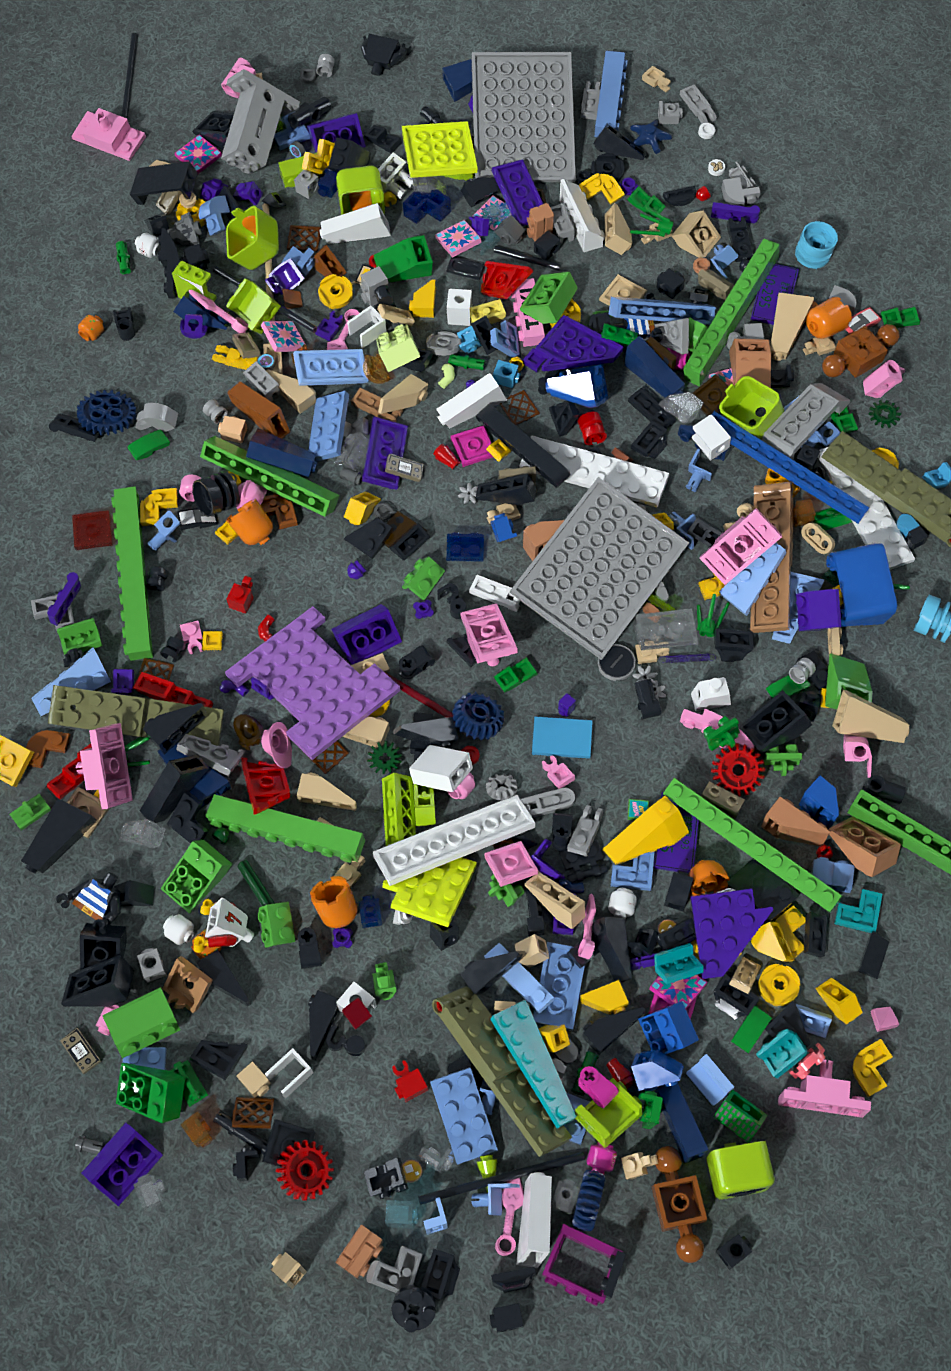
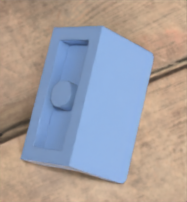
M707 1054L686 1072V1075L712 1106L716 1105L734 1089L731 1082Z
M440 1197L435 1198L440 1216L423 1221L427 1235L448 1228Z

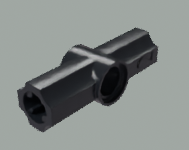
M322 97L311 104L304 102L298 111L288 116V122L294 129L309 121L316 123L320 115L331 110V103L326 97Z

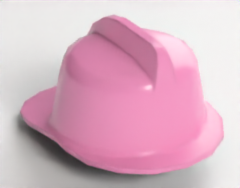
M251 480L241 483L238 486L240 500L237 509L250 500L253 501L255 498L261 505L268 489L255 484Z
M276 722L270 729L264 730L261 740L262 748L273 757L274 762L279 767L288 768L291 766L292 747L286 734L288 729L282 722Z

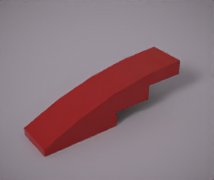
M141 672L133 686L134 690L154 700L189 705L202 703L204 707L210 708L213 706L211 700L196 696L192 691L177 687L174 682Z
M89 744L82 750L92 748V744ZM80 751L77 753L76 759L62 768L61 774L47 783V788L59 799L65 797L84 781V774L77 772V770L83 768H76L77 763L82 762Z

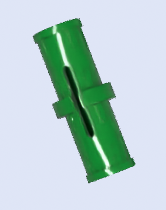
M119 241L116 243V259L119 263L120 273L122 275L129 274L131 269L127 243Z
M449 355L448 364L464 367V369L472 368L483 371L485 359L471 358L469 355Z

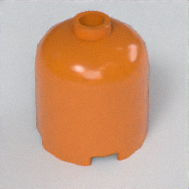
M829 298L808 312L806 326L814 337L825 339L848 329V324L852 320L851 311L848 305L844 306L840 301L841 298Z
M256 498L238 508L239 513L234 516L231 514L226 519L231 528L247 545H255L257 543L263 545L269 540L268 535L273 529L270 518Z
M332 876L330 881L325 883L320 881L312 888L310 892L311 901L326 926L341 928L347 926L355 919L358 907L346 879L341 876Z

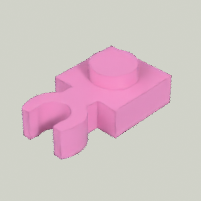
M199 621L180 625L184 644L189 643V653L193 654L192 648L195 646L199 647V651L202 652V645L198 641L203 639Z
M550 756L552 764H546L545 761H542V767L548 772V778L558 789L565 787L575 780V775L564 763L557 765V760L554 756Z

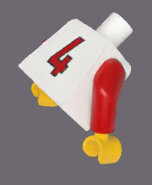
M223 897L218 902H215V904L210 899L203 901L200 913L209 915L205 934L208 940H205L202 936H197L194 939L195 952H203L205 946H209V948L219 946L234 947L241 940L247 943L252 940L254 932L246 928L248 917L234 903L227 901Z

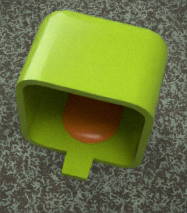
M370 165L347 168L337 173L336 182L341 215L376 203L379 204L385 214L381 175L377 167Z
M252 206L245 211L236 208L231 212L235 218L228 223L226 228L227 257L246 269L254 270L278 254V224L272 216L256 206Z

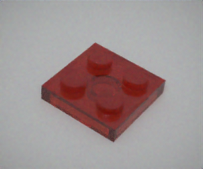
M109 510L72 515L75 550L113 546Z

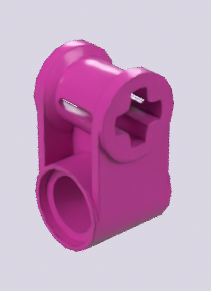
M585 1067L580 1072L579 1087L599 1107L605 1108L619 1093L616 1086L594 1067Z

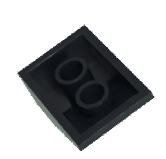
M212 111L192 132L197 136L201 135L209 143L224 150L234 113Z
M782 690L738 728L763 753L797 738L811 727L812 723L806 713Z
M198 703L150 718L145 723L143 730L165 755L186 734L200 724L208 714L204 705Z
M754 858L734 874L730 881H727L728 887L734 890L752 888L755 909L773 907V911L763 924L774 922L800 896L785 880Z
M118 955L69 974L61 1004L63 1007H110L128 1000L134 970L122 955Z

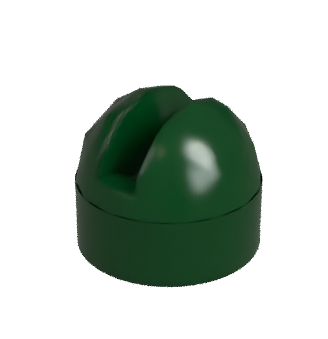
M219 828L212 836L217 841L220 839L222 841L221 844L225 845L229 840L230 834L227 829Z

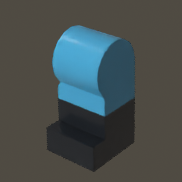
M909 514L900 515L896 525L908 541L907 545L912 551L925 544L928 535L915 519Z

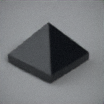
M530 830L511 837L514 843L522 841L526 850L537 845Z

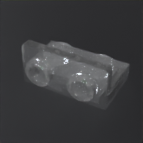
M361 432L349 434L345 438L341 455L337 456L335 463L337 465L344 464L352 471L361 472L365 465L369 440Z
M423 1147L419 1152L420 1161L440 1174L444 1170L448 1172L454 1163L453 1151L450 1148L447 1149L442 1158L440 1153L432 1147H429V1149Z

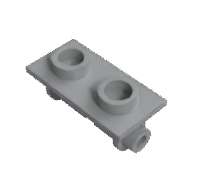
M735 162L737 167L729 170V177H740L742 189L756 187L752 178L748 179L746 176L748 172L745 167H740L738 162Z

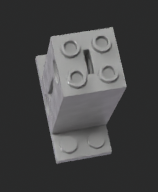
M243 69L228 78L226 83L233 91L239 92L240 96L221 159L225 160L227 164L241 169L243 173L249 174L266 166L279 118L299 108L300 101Z

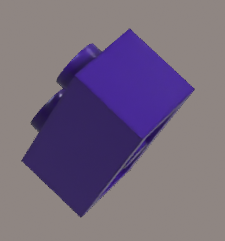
M568 693L559 700L558 704L559 714L566 717L575 710L576 700Z

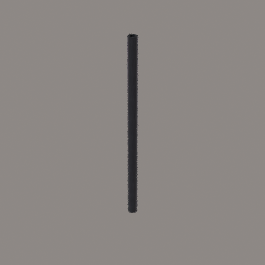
M137 33L131 34L121 117L127 119L138 39Z
M217 266L213 269L214 273L237 287L242 282ZM282 305L279 308L278 312L313 333L317 331V326Z
M582 1151L418 1196L419 1204L422 1205L436 1201L435 1198L438 1197L444 1199L488 1187V1184H499L528 1176L531 1173L543 1172L585 1160V1155Z

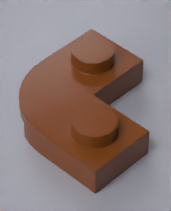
M277 494L264 497L261 507L268 516L276 514L280 529L298 525L291 501L279 497Z
M45 730L33 735L26 746L27 749L34 752L28 766L42 768L47 751L66 753L70 734Z

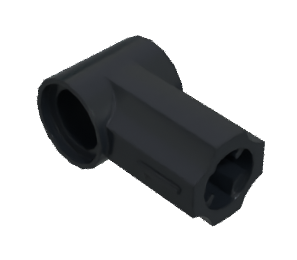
M651 679L635 682L634 685L639 701L638 710H641L642 713L641 719L660 716L661 708L658 699L655 698Z
M879 775L870 777L863 786L864 791L870 795L898 804L902 803L906 792V787L886 781ZM870 783H875L878 786V790L873 789Z

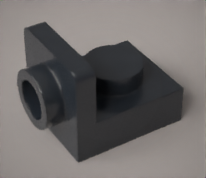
M790 364L786 365L785 370H771V388L790 387L791 381H794V371H791Z

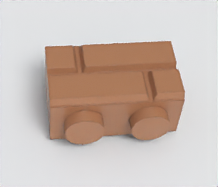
M545 203L540 205L539 208H531L529 217H527L529 228L526 231L528 237L536 241L546 231H550L553 234L554 213L549 204Z
M360 1225L337 1259L336 1264L356 1279H359L360 1276L364 1278L372 1258L375 1257L377 1259L383 1251V1240L363 1225Z

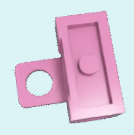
M238 58L221 84L226 94L238 99L240 93L233 91L231 87L226 85L228 78L243 69L254 75L256 74L251 64L243 58Z
M893 360L885 362L863 380L865 395L881 398L887 391L902 381V374L905 372V368L899 367Z
M844 734L843 753L845 761L861 762L867 759V777L870 778L872 754L867 737Z

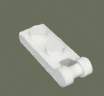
M476 575L469 590L470 594L497 603L515 612L520 607V600L509 593L512 589L511 587ZM508 596L513 597V600H509Z

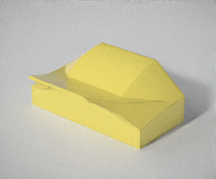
M501 300L471 307V323L485 315L490 324L503 320L506 317V312Z

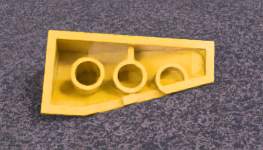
M665 795L605 846L603 851L617 865L637 858L639 855L648 852L652 853L657 851V849L675 845L689 834V830L679 809Z

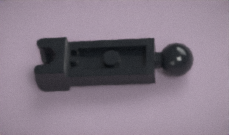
M741 217V223L735 224L733 219L729 218L727 230L732 248L738 254L735 262H740L739 269L743 272L753 257L746 229L745 217Z
M531 877L525 878V883H526ZM525 886L529 918H527L528 937L534 934L544 935L543 916H539L542 914L541 903H537L536 897Z

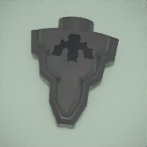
M190 212L182 215L181 220L175 222L174 227L167 230L174 244L180 243L183 246L199 244L201 246L199 235L203 234L202 227L198 220H193Z

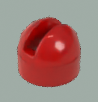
M702 186L696 192V198L699 201H706L710 198V193L705 186Z
M822 845L817 849L816 855L817 858L825 857L830 860L833 856V851L828 845ZM828 849L829 851L824 856H822L821 853L824 850Z

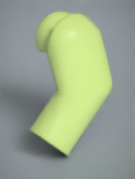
M444 364L442 366L445 377L438 384L444 389L455 379L454 367L451 364Z

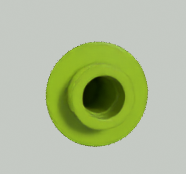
M493 1155L480 1156V1161L476 1162L482 1178L496 1175L497 1159H493Z

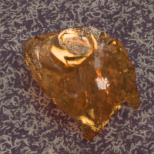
M376 354V356H364L363 372L371 382L383 384L391 379L379 354Z

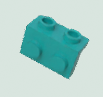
M691 943L655 954V972L666 984L675 983L676 981L704 972L703 965L693 955V945Z
M789 1029L780 1031L776 1038L764 1044L761 1050L756 1053L758 1058L764 1060L773 1077L777 1079L809 1054L798 1034Z

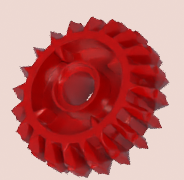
M736 743V750H733L728 745L729 752L722 748L721 752L724 755L721 757L719 754H716L715 757L720 759L719 763L716 761L712 762L718 768L711 769V772H718V776L713 777V780L720 779L717 786L720 787L724 784L725 787L723 789L727 790L729 788L733 794L734 790H736L737 796L740 797L741 790H744L745 795H749L747 790L749 787L753 792L756 791L752 785L754 783L758 786L761 785L757 778L764 779V776L760 775L759 771H765V768H759L758 764H762L764 761L756 760L760 756L759 753H756L754 756L752 755L753 747L747 752L746 744L740 750L739 743ZM736 764H740L744 768V772L740 776H736L732 771Z
M303 1140L302 1144L297 1141L294 1142V1147L291 1145L287 1146L288 1153L281 1152L284 1160H277V1163L282 1165V1167L276 1169V1173H281L282 1175L277 1178V1181H284L280 1188L283 1190L288 1187L286 1195L290 1196L294 1193L293 1197L295 1200H298L301 1196L302 1201H306L308 1196L310 1199H315L316 1194L322 1195V1188H329L325 1181H332L333 1177L328 1175V1172L334 1171V1168H328V1164H331L333 1160H326L329 1152L321 1153L323 1150L322 1145L316 1148L315 1141H312L310 1144L307 1140ZM303 1164L309 1168L307 1176H303L301 1173Z

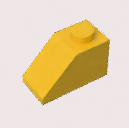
M435 280L429 281L413 293V300H410L409 310L413 311V317L434 318Z
M367 491L351 497L344 518L348 519L353 525L365 523L381 498Z
M768 922L762 925L752 937L751 943L758 952L780 961H794L779 923Z
M832 977L815 988L834 1015L845 1024L853 1021L863 1013L856 995Z
M619 980L580 996L582 1004L608 1015L625 1012V1008L629 1004Z

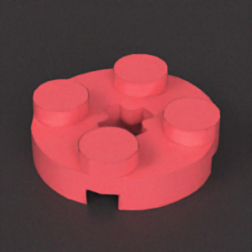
M819 1043L815 1044L817 1049L813 1050L810 1048L808 1050L809 1054L797 1063L799 1066L794 1071L790 1068L789 1073L795 1079L799 1077L803 1080L811 1072L809 1068L814 1063L819 1065L825 1059V1049Z

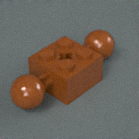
M886 324L879 328L877 336H875L864 326L842 338L837 343L834 355H829L824 359L822 363L824 374L835 378L840 376L846 367L857 378L884 361L888 351L886 347L894 346L899 340V330L894 325Z
M664 1146L655 1154L658 1159V1164L655 1166L661 1173L665 1174L667 1182L652 1186L662 1232L679 1229L680 1238L676 1243L677 1255L684 1262L694 1263L703 1256L704 1245L702 1240L693 1234L691 1225L704 1223L707 1220L696 1175L679 1179L677 1171L682 1164L681 1155L674 1147ZM676 1199L684 1203L681 1209L674 1205Z

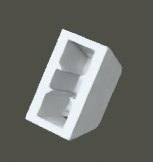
M724 677L700 681L691 693L695 711L731 705L730 693L726 678Z

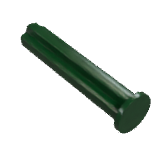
M247 860L241 861L237 867L261 905L275 904Z

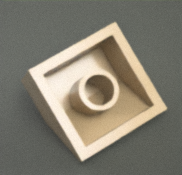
M704 210L689 213L672 235L680 248L698 258H705L721 238Z

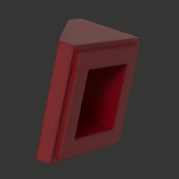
M359 997L342 1009V1013L355 1030L372 1017Z

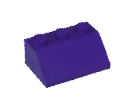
M357 113L307 125L315 153H317L319 139L335 143L336 138L354 141L361 147H365Z
M382 604L332 628L336 641L350 665L371 658L402 642L389 610Z
M125 1123L82 1171V1174L117 1206H120L163 1155L129 1124Z

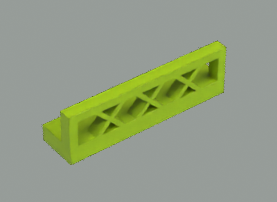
M392 773L382 778L386 846L404 840L405 835L407 838L416 835L413 780L411 776ZM401 781L406 782V790L402 788ZM403 798L407 802V809L402 805ZM403 817L408 821V828L403 823Z

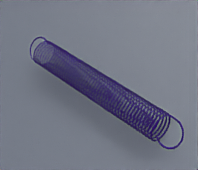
M693 654V655H690V656H699V655L703 656L704 658H703L702 660H699V661H707V660H710V654ZM686 655L668 656L680 658L679 661L670 663L685 662L691 659V657Z

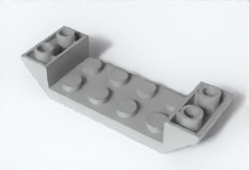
M822 383L810 384L768 428L761 440L794 460V454L826 419L834 411L840 414L851 400Z

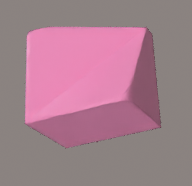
M891 1007L872 1009L871 1015L877 1032L895 1028L899 1025L898 1019Z

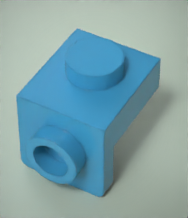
M472 326L457 333L458 338L461 339L460 349L465 353L473 352L477 347L481 346Z
M944 462L938 469L928 471L922 477L926 483L935 489L944 488L951 482V467L947 462Z

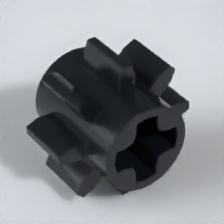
M77 648L70 649L65 654V659H63L64 666L70 668L74 662L82 658L86 653L83 654L82 650Z

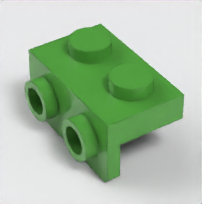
M430 557L420 558L414 564L415 569L412 573L407 574L403 580L405 583L402 586L403 589L409 588L423 600L426 599L445 572Z
M93 618L57 629L64 655L74 648L85 652L92 647L95 649L102 646L99 631Z
M289 902L259 907L258 920L261 923V938L265 948L296 942Z

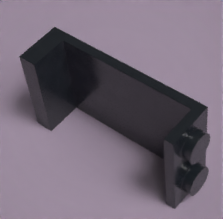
M190 161L138 168L130 196L138 205H144L149 194L181 191L188 200L191 197L198 172Z

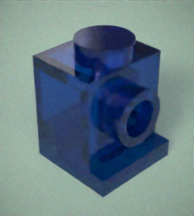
M326 168L324 170V177H321L318 182V193L322 197L332 198L337 191V173Z
M374 896L363 897V901H358L362 928L381 926L382 918L379 898L375 899ZM367 908H374L372 912L366 911Z

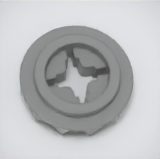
M503 773L498 776L495 774L493 778L489 777V781L486 783V791L493 799L506 800L515 795L517 782L513 779L512 775L507 776ZM498 784H505V787L501 786L498 788Z

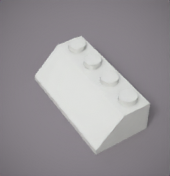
M562 179L560 183V203L563 204L583 252L603 247L605 235L603 230L599 228L598 219L593 216L592 207L587 203L585 192L581 191L579 185Z

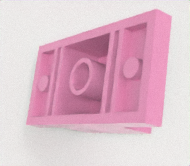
M98 108L95 114L87 111L72 135L73 140L128 161L132 159L146 138L144 132L130 127L127 118Z
M756 508L746 517L742 516L715 540L714 545L700 556V559L726 585L782 538V534Z
M497 603L460 613L466 628L468 643L477 663L487 661L489 666H496L499 664L498 658L518 653L517 646Z
M121 723L89 730L92 748L80 751L82 762H78L76 768H83L77 770V772L84 774L86 790L99 789L102 809H109L133 801Z
M823 1060L820 1063L819 1077L807 1075L801 1082L800 1088L788 1087L778 1097L779 1106L862 1118L871 1110V1102L865 1101L864 1097L853 1096L852 1099L849 1098L850 1081L832 1079L833 1061L830 1060L827 1063V1060Z

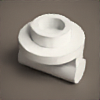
M395 910L393 924H408L411 922L413 915Z

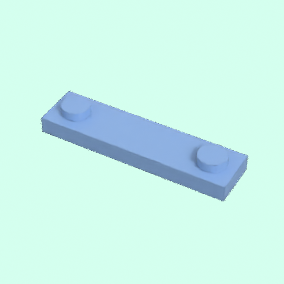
M498 943L484 957L486 959L509 952ZM519 962L502 976L539 1014L554 1001V997Z

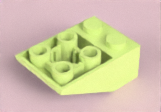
M408 324L398 325L394 328V331L390 333L384 332L376 339L379 354L388 372L420 357Z

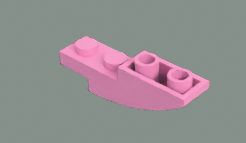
M684 709L680 722L687 728L693 729L695 727L703 733V730L708 726H712L715 730L718 729V721L723 717L707 709L704 710L703 715ZM740 730L738 738L734 740L735 745L739 743V749L742 750L743 745L746 744V751L749 752L752 747L754 748V744Z

